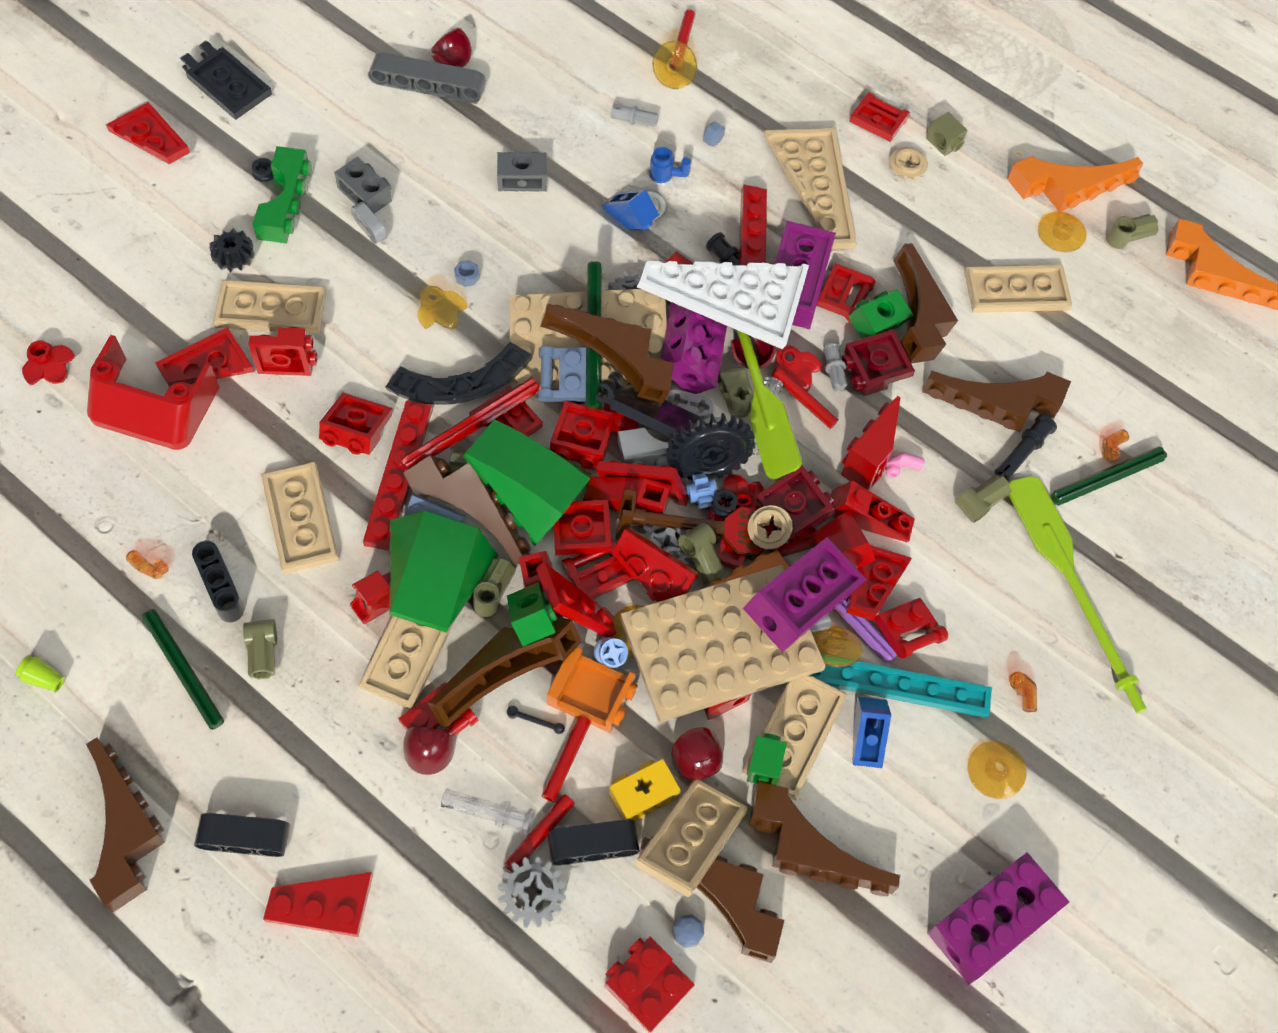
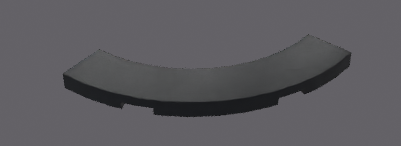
M509 342L495 358L485 364L486 366L472 373L466 372L448 376V378H432V376L418 374L400 366L385 387L389 392L414 402L434 405L463 403L478 399L503 387L514 379L533 357L531 353Z

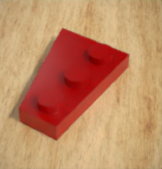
M228 327L155 362L169 387L177 382L195 383L205 363L211 364L216 379L255 372L252 364Z
M615 460L610 462L599 461L596 471L599 477L647 478L671 485L669 497L678 499V505L687 506L688 494L676 468L667 465L661 467L648 466L643 463L627 464Z
M629 527L624 529L612 552L634 579H638L648 591L646 594L652 601L661 602L687 594L699 572Z
M870 545L876 561L856 568L867 580L848 597L846 613L873 621L912 558Z
M367 872L272 887L263 920L269 923L359 937L373 873Z

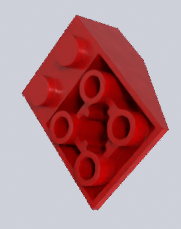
M896 396L891 403L886 402L878 412L879 417L875 421L873 419L869 420L862 431L864 434L860 438L854 437L846 449L849 452L842 460L844 467L841 476L848 481L856 482L867 490H870L881 478L893 451L901 399L899 396Z

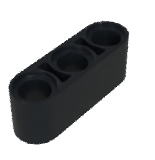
M206 540L197 543L192 550V557L219 617L223 621L230 623L239 620L244 614V605L215 543ZM213 556L210 560L203 561L205 557ZM217 579H224L219 584H213V582ZM234 602L231 607L223 608L226 603Z
M202 813L194 847L207 851L283 857L290 823L277 819Z
M627 819L562 827L550 830L547 833L552 865H569L623 858L640 852L635 820Z

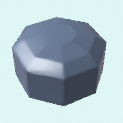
M712 122L703 133V141L710 146H716L724 137L725 127L718 122Z
M469 260L459 262L454 268L456 282L464 287L475 285L480 278L477 264Z
M694 915L680 916L673 927L675 941L684 948L697 946L704 936L702 921Z

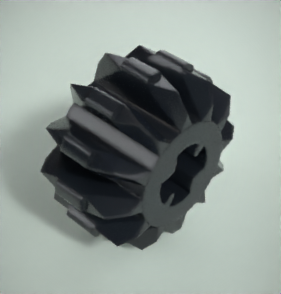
M232 228L230 232H225L222 229L221 236L214 235V241L209 243L210 256L212 261L221 270L227 268L231 273L234 268L242 271L243 265L250 266V259L254 258L255 252L252 240L246 236L244 231L237 233Z

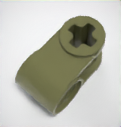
M740 366L719 371L718 385L724 396L729 413L733 414L736 418L748 416L751 411L753 391L745 367Z

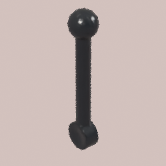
M515 706L508 707L506 711L510 719L518 717L553 729L556 734H562L565 731V726L562 723L554 724L519 712Z

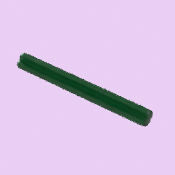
M1160 446L1054 490L1053 494H1051V499L1055 505L1060 506L1163 462L1167 458V452Z
M150 609L143 613L142 619L209 729L214 730L223 725V717L157 611Z

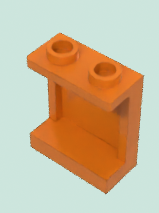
M577 647L563 661L546 694L547 705L575 718H578V716L586 717L591 721V725L611 733L614 724L619 726L624 718L626 710L623 709L626 700L631 701L638 688V684H635L636 673L630 671L628 676L582 656L583 649Z

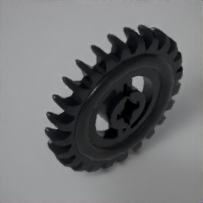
M713 413L710 414L711 419L709 423H706L703 417L699 416L700 426H695L689 420L690 431H686L680 426L682 437H678L676 433H673L674 443L668 441L669 448L666 449L668 464L677 469L680 477H687L688 480H693L692 475L705 473L708 479L714 477L720 479L723 478L724 474L730 475L733 473V469L739 470L741 464L747 463L748 457L753 454L756 444L754 441L755 435L748 423L745 424L742 418L739 419L737 424L736 417L733 414L731 415V420L727 422L724 413H721L719 422H716Z

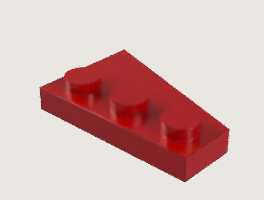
M149 102L106 124L109 132L167 164H171L190 153L188 145Z
M543 562L536 568L553 611L604 637L612 638L618 633L613 623L614 616L607 608L599 605L547 563Z

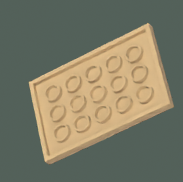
M642 289L602 291L601 317L613 318L619 322L640 325L643 328L651 329L648 357L660 358L667 327L666 300ZM587 291L510 295V342L531 353L533 357L528 365L510 381L512 388L517 387L529 378H534L539 384V390L541 389L540 347L586 348V345L559 332L540 327L547 303L561 305L580 312H587ZM601 356V383L604 380H609L616 386V383L609 379L608 376L611 372H617L622 376L624 383L627 385L629 381L624 375ZM552 360L551 390H559V360Z
M782 565L621 613L620 619L659 723L825 669V663L810 630L782 653L743 610V607L759 590L785 571ZM792 598L793 602L799 606L797 601Z

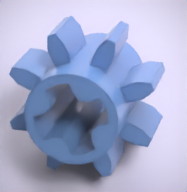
M705 473L692 475V483L686 484L690 504L696 503L699 509L711 507V501L717 492L714 478L708 479Z

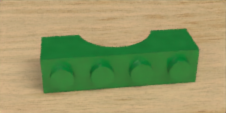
M277 146L271 168L275 182L284 186V190L274 200L258 204L253 220V228L257 240L287 244L289 234L294 232L295 214L300 212V197L306 192V177L311 174L312 162L308 160L306 150Z

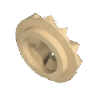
M910 147L895 150L889 161L890 170L895 171L896 176H904L905 180L908 177H911L913 180L918 176L923 177L928 167L925 155L919 150ZM908 160H910L911 163L910 168L906 167V162Z
M772 505L764 506L756 510L750 517L748 533L755 545L765 550L778 549L788 542L790 535L793 533L792 520L784 509ZM774 520V525L779 530L772 531L768 538L767 531L760 526H769L770 522Z

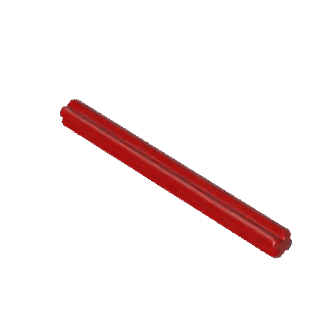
M529 378L402 457L401 463L405 470H408L430 455L437 456L536 394L539 390V384L534 378Z

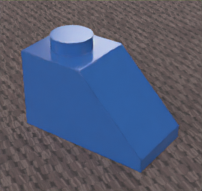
M646 189L619 192L602 205L609 214L628 229L645 230L652 226V221L659 216Z
M867 697L857 698L853 723V765L883 768L891 721V711L887 700Z

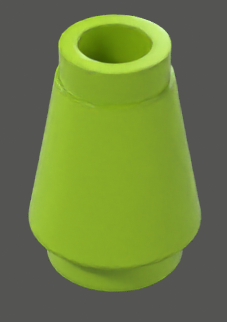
M27 655L24 657L15 673L20 678V682L51 690L55 693L59 691L65 681L64 676L60 675L59 672L38 656L32 657Z

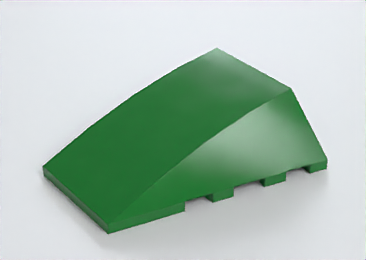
M495 419L463 455L485 485L490 484L497 493L495 497L500 504H505L514 515L512 519L519 528L523 526L531 536L529 540L534 547L567 510L590 480L592 474Z
M425 510L390 521V615L447 633L464 608L465 603L473 595L475 587L483 580L492 561L497 559L498 554L477 527Z

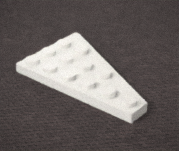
M647 261L637 287L783 349L788 341L809 265L786 266L785 263H777L775 265L769 263H748L747 266L732 265V262H723L722 264L694 262L693 265L677 264V261H668L667 263Z

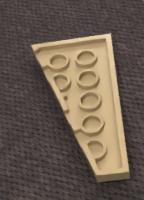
M836 129L765 130L764 138L819 229L836 233L832 249H855L857 242Z

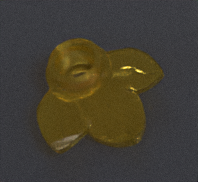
M427 286L420 293L419 300L421 306L417 316L425 329L431 327L436 322L447 329L455 330L458 319L457 311L467 309V304L459 294L453 291L443 292L439 287ZM435 295L437 299L431 300L428 296Z

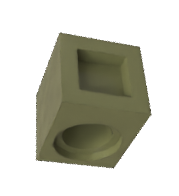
M947 112L931 122L926 139L946 156L962 148L965 143L964 139L967 129Z

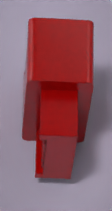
M377 570L352 584V587L356 589V598L350 603V606L364 625L389 611L390 572L382 576Z

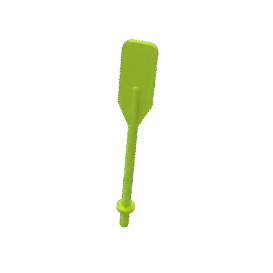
M737 330L754 385L749 418L766 475L771 480H780L789 473L799 469L802 465V458L784 403L764 385L750 336Z
M1034 476L1011 481L1009 483L1012 490L1009 495L1010 500L1036 550L1065 576L1119 680L1115 687L1118 691H1125L1136 714L1146 711L1147 708L1135 687L1139 682L1137 676L1129 675L1074 571L1072 538L1043 483Z

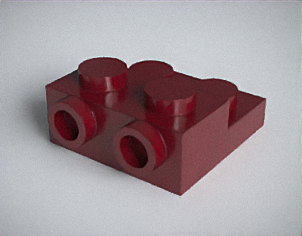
M894 329L846 343L844 354L841 357L842 361L846 364V370L851 369L853 373L852 384L856 391L861 390L863 396L886 390L890 383L912 377L915 372Z
M803 465L756 495L763 507L769 505L778 506L789 514L792 520L793 533L790 535L788 542L808 528L814 529L835 515L833 506L836 503L829 492L823 493L818 487L820 481L812 470L807 472Z

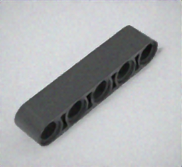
M381 52L375 55L368 72L369 79L377 85L470 103H476L480 100L486 83L484 74L477 70Z

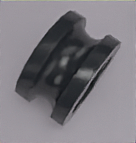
M259 158L252 163L255 180L268 182L274 178L271 160ZM265 168L266 172H262L260 169Z
M729 490L716 492L712 502V510L715 515L726 518L736 511L737 496ZM724 500L725 504L729 502V507H724L725 504L721 506L720 501Z

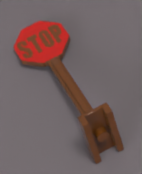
M624 490L617 513V519H620L615 539H620L624 529L630 528L631 524L640 526L649 524L691 530L699 524L705 523L712 528L714 533L722 534L724 540L737 554L758 556L765 550L755 545L748 533L750 517L758 509L740 507L726 517L724 522L646 512V509L636 508V491ZM770 522L769 526H760L767 531L769 538V535L774 531V524Z

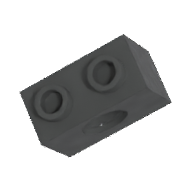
M497 152L498 191L547 192L546 152Z

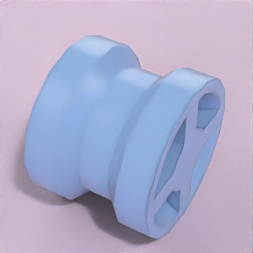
M602 638L594 647V657L602 665L615 668L621 666L627 660V646L619 639Z

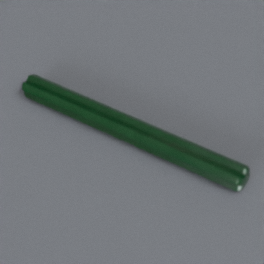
M591 261L587 264V312L601 317L602 267L600 262ZM586 346L587 408L598 409L601 406V402L597 401L595 397L601 392V355Z

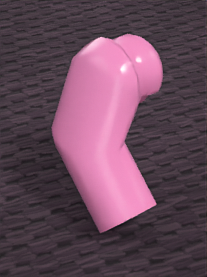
M900 453L888 460L885 467L886 475L892 478L897 477L900 474V469L904 467L920 471L924 466V458L908 453Z

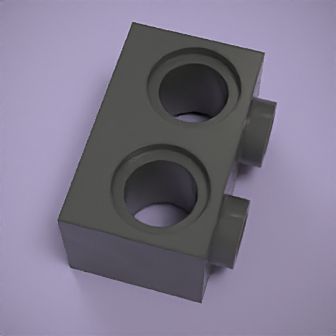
M359 157L354 158L334 172L337 188L355 205L364 202L375 214L392 202L391 185L388 180L377 175L373 167L369 163L365 164Z

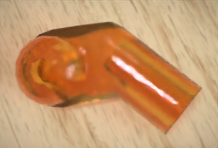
M1121 429L1102 440L1101 453L1105 460L1112 462L1120 458L1121 453H1118L1120 449L1118 445L1129 440V434L1125 429Z
M132 550L126 555V561L138 572L153 579L163 578L162 575L169 571V567L164 561L157 560L152 565L137 550Z
M1013 671L1009 675V683L1022 696L1023 711L1036 712L1037 686L1035 682L1026 674L1020 671Z

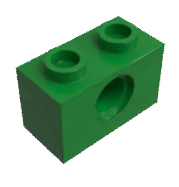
M886 290L876 295L873 301L869 302L868 299L859 302L855 305L856 310L848 318L860 338L863 339L902 326L913 316V313L899 290L888 293Z
M539 582L507 595L511 624L522 646L556 633L553 621L558 620L557 615L553 611L551 603L549 604L545 591L543 592Z
M763 733L762 737L756 736L746 782L754 784L763 782L777 786L787 742L780 741V736Z

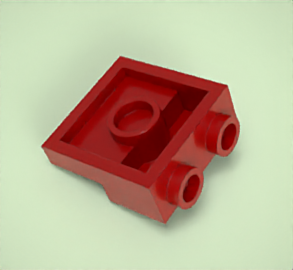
M278 327L277 336L263 334L260 336L250 335L248 345L258 374L311 376L312 367L317 365V350H313L314 338L313 335H307L305 328Z
M342 392L319 422V439L330 447L339 445L348 448L355 455L361 453L370 455L381 439L382 429L392 417V408Z
M565 401L550 441V450L568 461L579 462L585 469H594L598 466L599 461H604L609 439L616 421V413L587 408L584 405Z
M591 499L589 501H574L554 524L555 555L612 552L608 500Z
M650 936L646 941L640 937L629 948L627 952L631 956L623 964L617 961L605 973L608 980L604 985L648 1033H651L695 986L672 962L673 958Z

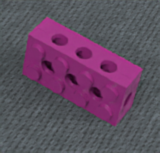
M787 221L775 264L785 263L786 266L809 265L792 325L810 330L836 233Z
M672 302L660 357L665 361L673 363L671 380L693 394H699L716 388L727 325Z
M826 537L759 590L743 607V610L783 653L847 599L867 579ZM809 584L814 587L816 593L811 590ZM792 598L797 601L799 606L793 602Z
M1026 852L927 934L968 985H970L1070 903V901L1030 854ZM1017 895L1023 898L1025 904L1018 900ZM994 913H997L1001 917L1002 923L997 921V919L994 916ZM971 931L979 936L980 942L973 939Z

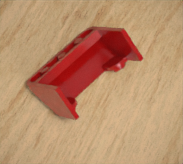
M110 334L90 370L87 415L90 421L95 426L173 450L186 448L191 443L220 388L211 364L205 363L194 385L187 382H177L168 388L164 396L116 382L127 359L116 336Z

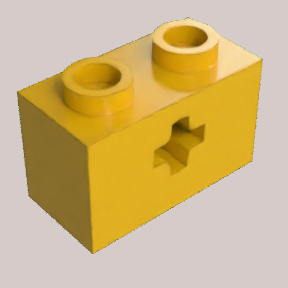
M663 759L656 763L654 760L648 761L638 768V772L630 776L623 774L612 781V785L609 786V797L622 820L637 821L679 798L681 790ZM638 786H641L643 789L649 788L648 794H645L643 791L637 792Z

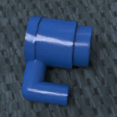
M666 147L656 148L650 160L649 177L656 183H666L672 177H687L690 174L691 159L685 157L681 161V167H673L674 160L671 150Z

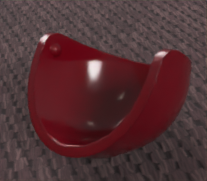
M455 28L435 43L430 50V55L436 63L464 67L471 58V44L463 30Z
M750 336L759 369H762L774 358L776 346ZM732 339L731 348L734 358L741 366L748 369L740 339Z
M412 727L406 731L403 741L405 760L409 767L419 774H436L445 769L451 762L456 740L447 732L439 729Z
M696 727L679 736L672 747L671 758L674 768L679 774L692 780H702L717 774L721 770L724 753L719 739L712 730L705 727Z

